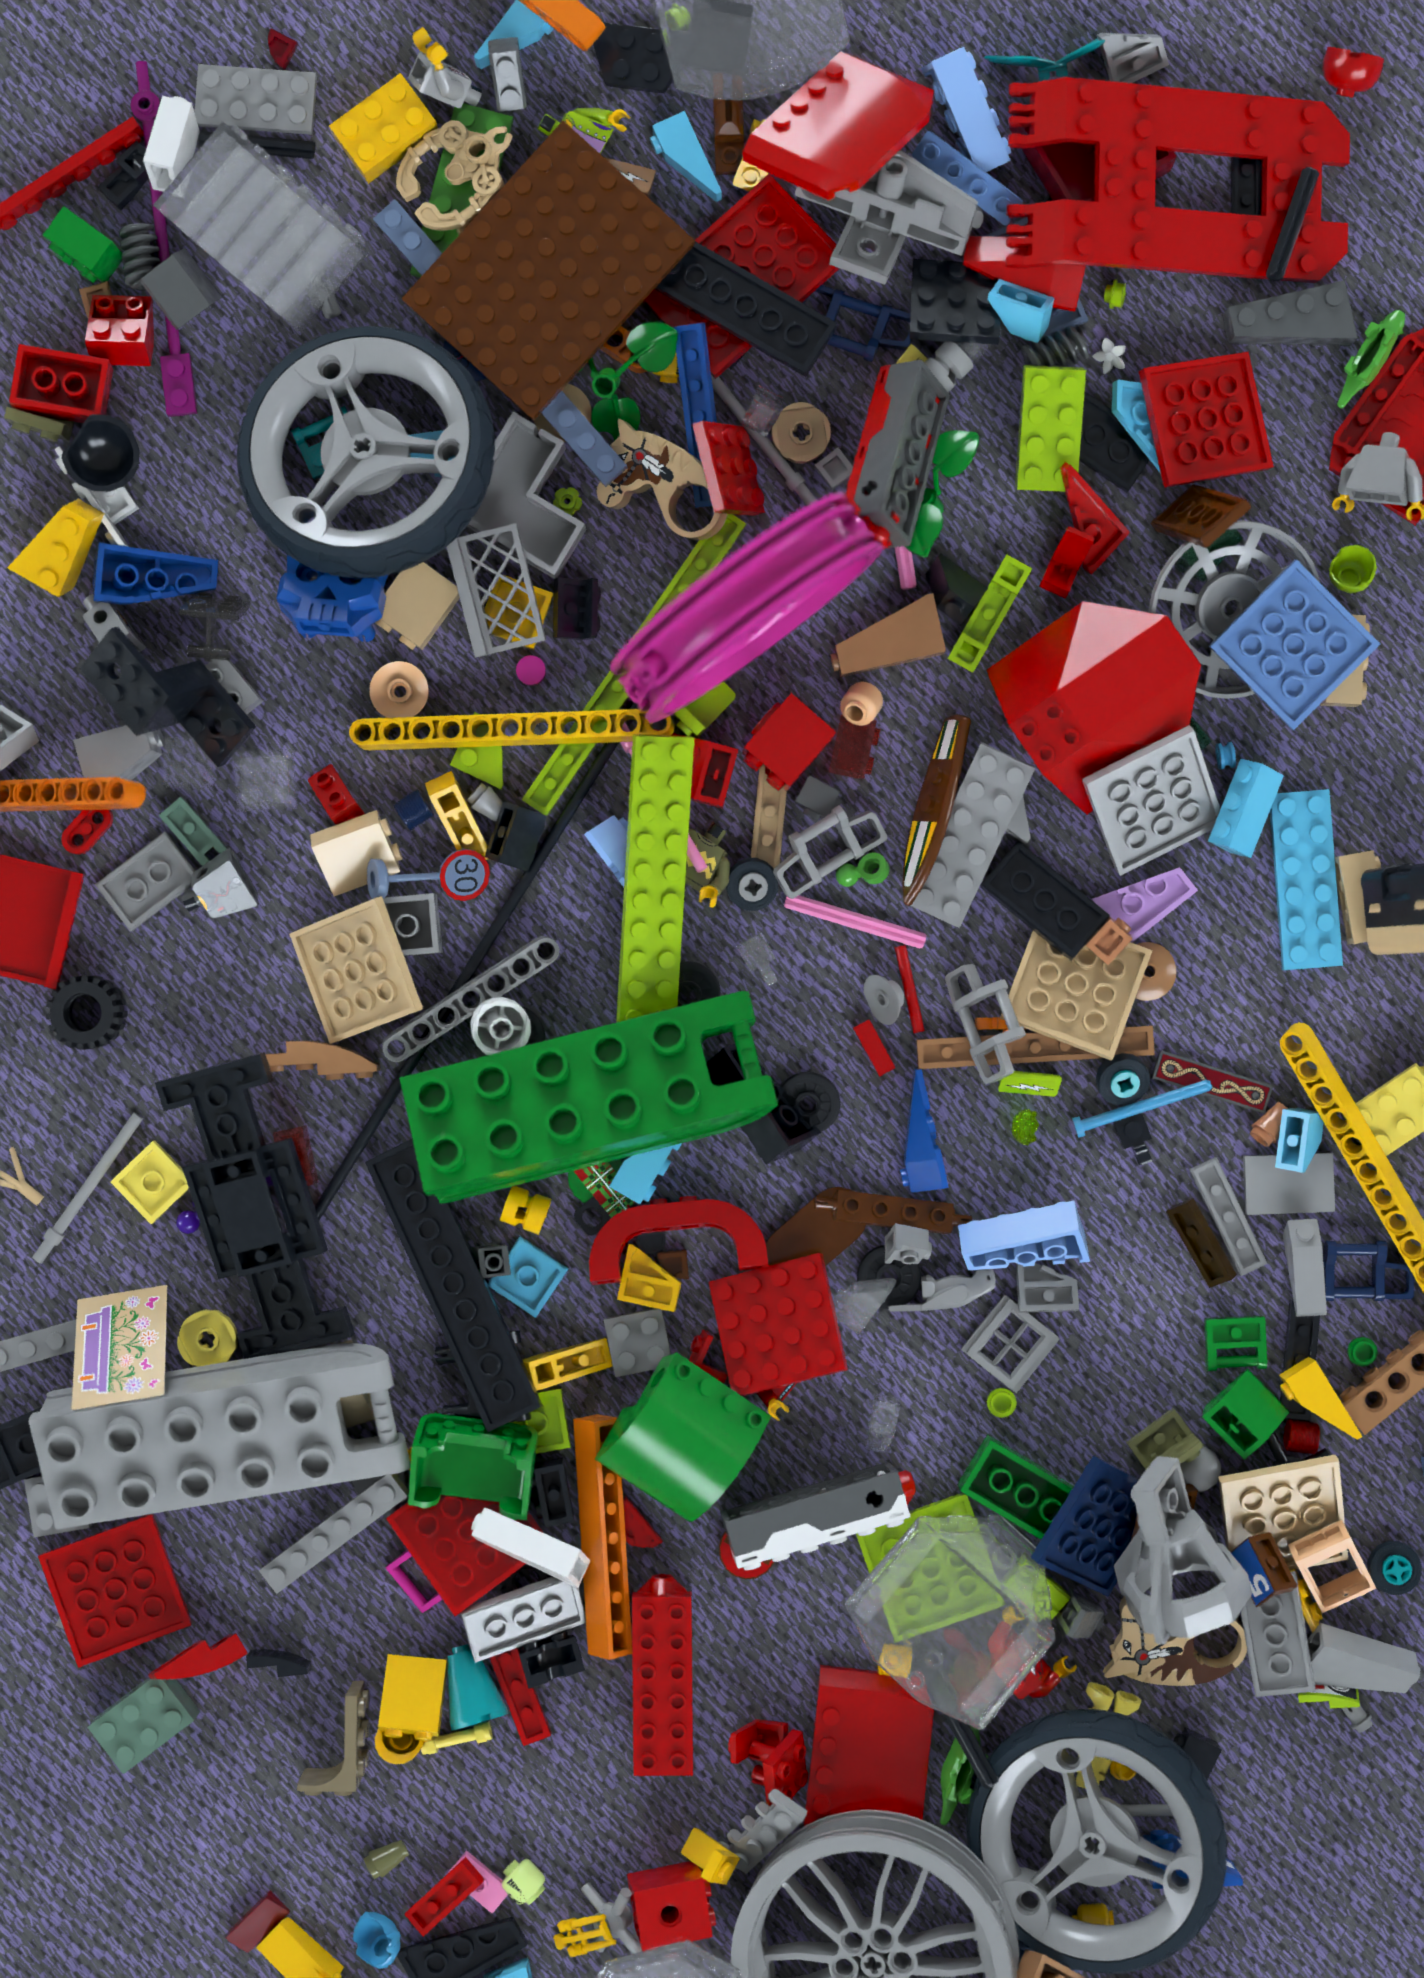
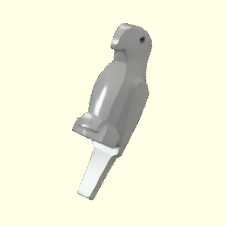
M993 1269L976 1270L971 1277L950 1275L937 1280L931 1275L921 1276L922 1299L926 1301L916 1304L889 1306V1311H927L964 1306L995 1288V1273Z

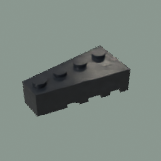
M735 1044L724 1047L706 1062L711 1082L715 1086H723L744 1080ZM760 1064L761 1071H762V1075L764 1076L766 1070H765V1068ZM773 1081L778 1106L767 1115L741 1127L766 1165L800 1150L821 1133L815 1125L810 1127L804 1121L802 1116L805 1113L797 1105L792 1107L782 1096L784 1090L778 1083Z

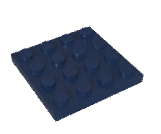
M1093 1455L1030 1558L1038 1564L1108 1597L1118 1582L1114 1565L1131 1542L1138 1513L1136 1504L1132 1500V1488L1139 1479Z

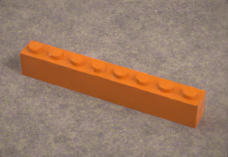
M597 1414L573 1419L581 1551L591 1560L583 1577L588 1654L611 1660L632 1654V1633L622 1477L595 1460L618 1417Z

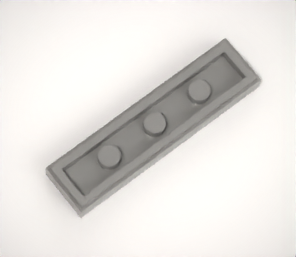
M1217 1157L1189 1169L1239 1276H1243L1266 1265L1267 1261Z

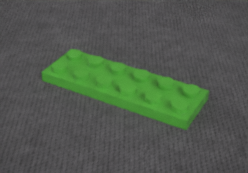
M464 103L460 109L454 107L451 120L460 121L464 124L468 131L482 134L500 126H506L508 129L507 133H510L514 120L513 116ZM507 133L497 134L494 138L495 143L500 144L504 142ZM444 148L429 203L434 204L441 214L452 213L455 209L460 213L471 205L468 199L474 197L476 192L473 188L472 180L461 185H453L446 178L445 168L452 161L455 154H450ZM485 150L480 151L476 157L481 156ZM503 151V152L500 154L499 173H500V169H501V165H502V162H503V158H504L505 151ZM422 226V231L442 253L459 236L456 229L437 231ZM412 265L410 274L420 278V273Z

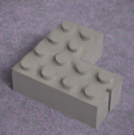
M512 412L495 441L494 467L485 498L475 516L471 517L472 520L467 527L478 533L517 523L527 563L555 579L561 574L587 530L583 522L538 496L565 452V443L542 428L538 432L535 424ZM512 531L501 533L495 544L509 552L514 544ZM494 535L485 538L491 541ZM515 550L513 555L518 557L517 551Z

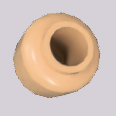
M857 682L848 689L841 700L840 709L842 715L854 725H868L880 712L883 706V697L879 689L873 684Z

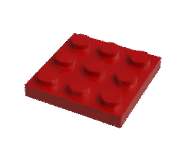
M700 421L692 424L714 513L751 516L765 513L763 506L764 495L758 486L756 478L757 466L751 457L749 449L750 437L744 427L709 421Z

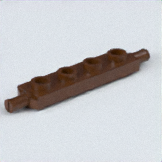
M837 1190L832 1199L815 1197L814 1201L816 1203L814 1209L831 1211L833 1221L890 1228L897 1223L940 1234H950L954 1226L966 1224L973 1219L971 1215L955 1214L954 1204L845 1190Z

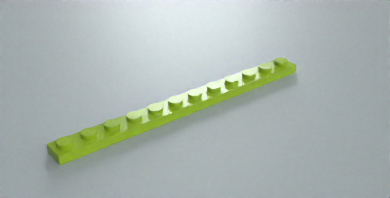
M727 514L726 521L719 532L710 538L698 541L635 635L679 596L720 565L746 527L745 522L733 514ZM610 670L583 711L620 710L629 698L623 685L618 680L624 674L614 675ZM603 720L596 722L593 726V732L602 733L605 731L607 722ZM574 722L567 734H572L577 730V722ZM597 743L559 744L522 798V801L541 814L548 816Z

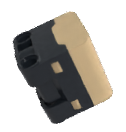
M1424 863L1388 865L1383 868L1366 870L1361 877V886L1363 889L1367 941L1370 951L1375 955L1424 953Z

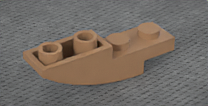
M286 1041L287 1053L266 1054L271 1072L284 1071V1065H296V1070L314 1069L313 1064L317 1063L318 1075H326V1080L344 1079V1073H355L356 1078L373 1077V1072L380 1071V1064L354 1050L325 1042Z

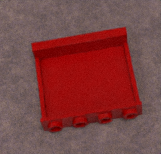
M0 854V976L43 985L51 989H58L85 874Z

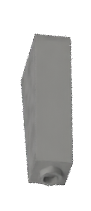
M1320 1623L1308 1638L1315 1685L1406 1693L1420 1677V1667L1418 1666L1416 1652Z

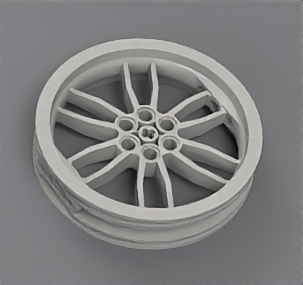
M853 1810L829 1815L807 1824L789 1836L772 1852L760 1869L737 1918L731 1947L732 1978H779L776 1977L774 1961L799 1959L828 1963L829 1967L811 1974L790 1978H917L915 1975L955 1977L985 1972L986 1978H1017L1020 1955L1019 1941L1014 1917L1001 1887L985 1864L966 1845L941 1828L913 1816L884 1810ZM844 1852H875L888 1855L876 1890L873 1917L863 1916L845 1884L821 1859L822 1857ZM895 1857L922 1867L915 1890L898 1915L885 1911L887 1880ZM807 1864L833 1896L845 1921L843 1922L821 1906L792 1875ZM928 1872H931L949 1885L963 1899L973 1913V1923L947 1924L912 1935L907 1934L903 1930L917 1906ZM783 1887L807 1918L836 1943L798 1941L769 1946L764 1923L770 1904L779 1889ZM878 1929H886L891 1935H883ZM850 1932L858 1933L861 1939L853 1938ZM974 1938V1941L977 1940L980 1957L947 1958L922 1954V1951L942 1943ZM904 1952L908 1954L910 1958L904 1959L898 1953ZM840 1959H847L852 1965H845Z

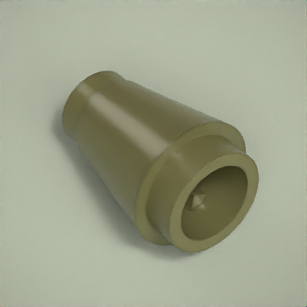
M400 1839L397 1842L395 1841L369 1851V1855L363 1859L370 1874L376 1879L380 1876L382 1878L385 1877L410 1854L403 1840Z

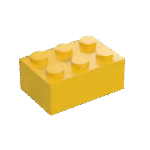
M400 73L330 124L329 128L334 138L369 184L402 160L407 152L406 148L409 146L414 147L424 139L422 136L425 133L428 134L438 129V126L431 113Z

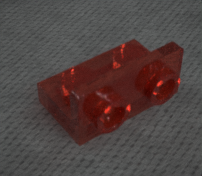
M841 715L828 773L863 780L865 774L871 775L874 757H869L871 745L877 746L881 730L875 728L876 720L871 721L868 725L859 726L850 723Z

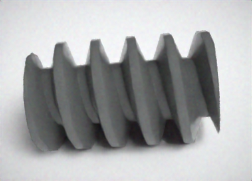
M136 223L124 226L119 230V236L124 239L120 243L121 249L125 251L121 256L122 260L126 263L123 266V271L127 274L124 283L131 287V289L146 291L139 280L153 270L152 266L161 263L159 258L151 257V254L159 251V247L150 245V242L158 239L157 235L148 232L155 228L154 225Z
M1076 325V329L1072 326L1066 327L1065 334L1062 331H1056L1054 339L1050 335H1046L1043 338V343L1041 341L1038 343L1033 342L1032 348L1027 344L1022 346V354L1026 365L1056 366V363H1059L1061 367H1067L1066 359L1068 358L1075 365L1078 364L1077 354H1081L1085 360L1089 359L1088 345L1078 325Z

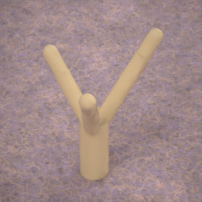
M11 1147L9 1151L18 1180L0 1170V1177L4 1179H0V1186L18 1190L37 1206L44 1196L25 1181L14 1147Z

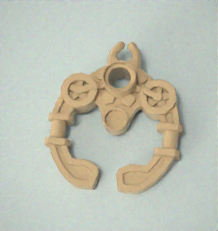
M451 120L444 123L441 128L435 129L428 134L425 133L422 136L424 139L414 147L409 146L406 148L407 152L401 161L396 179V188L406 202L419 197L421 194L420 183L414 176L417 167L423 163L420 157L430 149L435 153L441 147H444L450 154H455L452 161L445 168V176L453 185H461L472 180V185L476 192L474 197L468 199L471 205L460 213L455 209L452 213L441 214L434 204L429 202L422 203L416 210L415 215L425 228L437 231L453 230L461 227L465 229L468 226L467 223L477 216L505 185L499 173L500 154L508 148L513 137L511 133H507L508 129L506 126L495 127L482 134L468 131L460 121ZM507 133L504 142L500 144L495 143L494 138L497 134ZM485 150L481 156L476 157L480 151Z

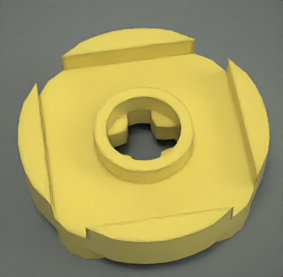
M206 1309L195 1312L183 1322L179 1331L177 1345L183 1359L192 1366L198 1367L227 1362L238 1347V1333L234 1323L228 1316L219 1310ZM207 1331L209 1335H214L213 1347H209L208 1344L202 1345L200 1340L204 1337L203 1332Z

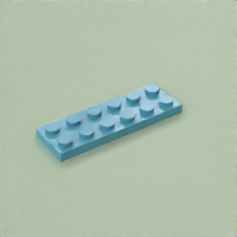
M1326 789L1277 793L1270 809L1282 970L1343 966L1330 791Z

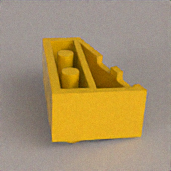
M79 498L63 506L7 568L59 598L75 587L104 513Z

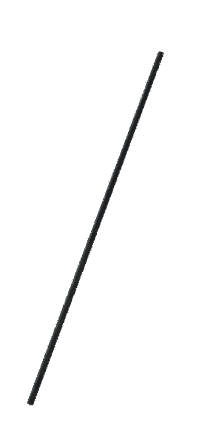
M632 700L627 709H639L638 703ZM632 719L625 722L628 728L633 722ZM619 742L604 744L536 852L528 872L525 871L447 996L471 980ZM449 1007L440 1009L438 1019L444 1022L452 1009ZM428 1026L420 1038H424L428 1035ZM431 1043L409 1056L314 1206L318 1220L325 1213L402 1090L400 1078L412 1074Z

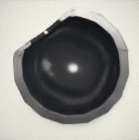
M93 414L88 416L76 437L61 455L67 473L78 485L92 491L111 492L124 487L134 477L140 464L139 446L134 433L124 422L109 415Z

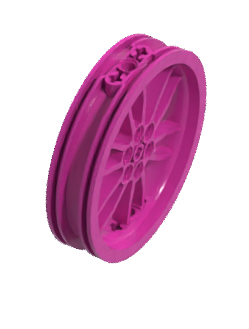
M843 492L831 494L810 504L732 555L660 612L616 655L610 665V670L614 675L624 674L618 679L619 682L623 685L628 696L635 703H638V708L641 711H647L645 718L649 723L660 721L683 709L749 665L821 610L877 559L883 550V546L879 541L870 543L874 539V534L868 531L861 518L854 515L855 509L851 504H846L848 498Z

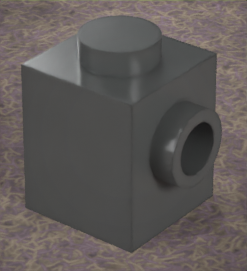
M809 775L794 803L805 808L803 814L818 821L820 817L824 818L830 814L831 809L840 805L842 800L837 798L840 791Z

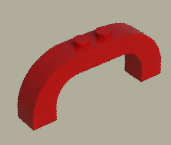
M696 1196L680 1197L679 1202L667 1203V1199L650 1200V1205L635 1206L618 1213L602 1227L594 1240L590 1252V1282L592 1285L622 1283L620 1269L622 1251L632 1238L644 1233L704 1227L720 1229L728 1234L735 1243L739 1271L769 1267L766 1243L755 1221L742 1209L728 1202L713 1199L697 1200Z

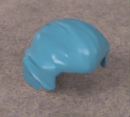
M368 1911L360 1917L354 1928L352 1939L357 1943L356 1955L367 1964L378 1969L387 1968L393 1963L401 1947V1935L392 1920L385 1915Z

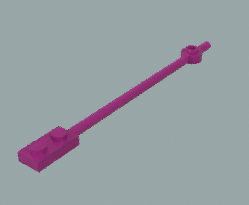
M137 61L135 65L139 92L133 96L130 105L134 116L142 122L145 149H147L160 106V100L150 90L147 62ZM144 101H149V107L142 109L141 104ZM149 179L155 235L158 236L156 244L159 247V251L157 253L162 263L170 257L162 191L154 190ZM165 316L169 355L160 356L166 414L168 417L198 414L190 353L181 354L179 330H176Z

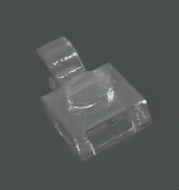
M763 933L736 946L750 973L758 969L767 987L778 982L769 965L776 957Z

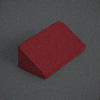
M268 1891L228 1931L225 1938L230 1943L249 1953L290 1913V1910L271 1891Z

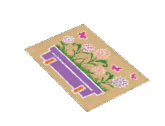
M167 1285L78 1299L71 1411L164 1395Z

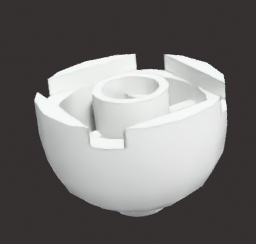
M494 997L482 1002L475 1009L470 1021L471 1036L477 1047L486 1055L525 1046L531 1034L530 1019L524 1008L514 1000L505 997Z

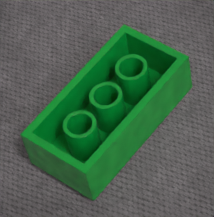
M988 1434L957 1484L962 1493L1039 1539L1043 1538L1054 1517L1074 1487L1072 1484Z

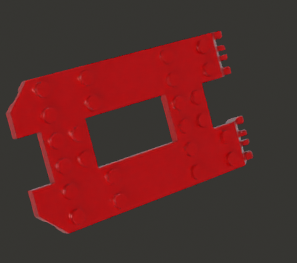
M1072 77L1028 84H1009V95L1011 97H1030V104L1012 103L1009 105L1008 113L1030 116H1011L1008 118V125L1010 127H1029V135H1022L1020 133L1010 134L1008 136V146L1025 149L1064 142L1094 144L1095 190L1094 202L1062 199L1026 205H1007V216L1009 218L1028 217L1027 226L1009 224L1006 227V234L1027 235V238L1010 237L1006 239V246L1008 248L1027 247V256H1019L1017 254L1006 256L1007 268L1025 269L1057 264H1078L1268 279L1266 272L1301 171L1306 167L1318 170L1319 177L1284 277L1280 281L1316 283L1348 253V223L1321 221L1322 165L1345 167L1350 164V133L1322 101ZM1156 150L1261 159V216L1155 207Z

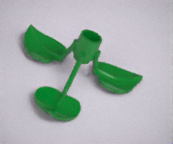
M646 322L636 326L629 333L626 340L628 349L634 355L616 371L612 368H604L598 372L593 358L588 361L592 372L591 377L594 378L592 382L593 391L597 396L603 398L596 403L591 414L592 423L597 432H608L615 441L620 436L618 419L628 422L635 431L638 430L641 414L637 403L630 397L618 399L617 394L614 393L620 384V376L637 359L640 366L646 371L660 372L666 369L672 363L676 354L678 339L676 329L660 322Z
M952 430L939 435L932 461L936 465L933 468L934 488H925L910 546H904L910 552L927 558L943 526L942 513L944 505L938 497L942 492L939 488V471L945 477L951 478L959 475L968 467L979 445L980 436L976 432Z

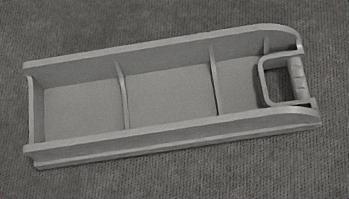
M341 1343L165 1372V1389L162 1396L72 1411L73 1387L48 1392L40 1412L32 1413L28 1421L55 1529L396 1474L408 1470L411 1463L406 1439L402 1432L397 1433L388 1391L394 1385L388 1354L372 1345ZM369 1393L378 1436L352 1439L347 1434L340 1398Z

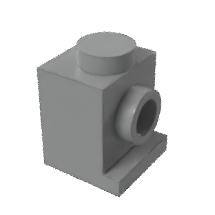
M895 1223L885 1236V1263L891 1264L893 1260L901 1261L904 1264H919L922 1259L928 1260L930 1258L932 1243L929 1242V1230Z

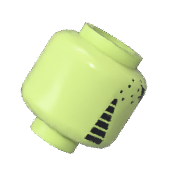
M515 1859L503 1870L506 1877L502 1881V1888L519 1905L525 1902L530 1905L545 1890L543 1886L545 1882L544 1874L529 1859H524L520 1863Z

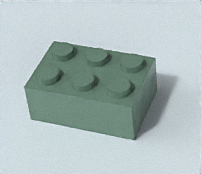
M148 1677L98 1715L87 1728L119 1770L125 1774L192 1723L200 1713V1710L176 1679H150Z

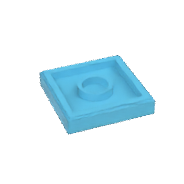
M519 1236L509 1251L511 1275L492 1277L488 1282V1286L536 1318L569 1268L522 1236Z

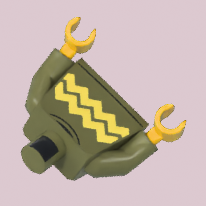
M714 822L711 823L703 836L695 830L689 829L688 833L705 861L707 868L697 873L687 855L685 879L687 885L700 893V903L704 898L711 899V908L716 906L717 897L728 885L730 875L728 854L718 846L727 831Z

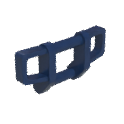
M823 285L815 290V292L832 297L826 317L834 322L841 306L878 318L868 345L833 334L827 345L864 356V360L873 362L880 346L907 350L911 345L913 339H909V333L904 341L883 338L890 317L910 322V313L893 309L885 304L882 307L845 295V291L834 290ZM808 297L802 302L806 305Z
M1325 1241L1323 1265L1326 1301H1333L1334 1298H1372L1373 1301L1412 1299L1414 1297V1276L1407 1264L1386 1262V1241H1376L1375 1244H1337L1336 1241ZM1372 1255V1287H1335V1262L1337 1256ZM1385 1268L1405 1270V1292L1385 1293Z

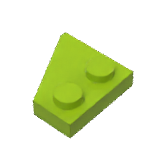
M480 725L476 729V736H485L489 731V725ZM502 746L457 748L450 766L502 790L504 786Z

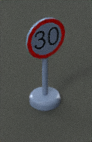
M470 849L454 851L445 858L440 866V871L434 873L388 875L386 864L381 859H370L367 866V886L372 899L381 896L384 899L388 893L389 882L439 880L445 894L454 900L467 901L476 898L484 891L490 877L489 864L485 858L475 850Z

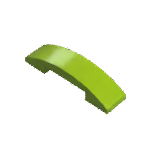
M1006 554L989 583L987 591L981 597L947 659L972 673L975 671L1032 568Z

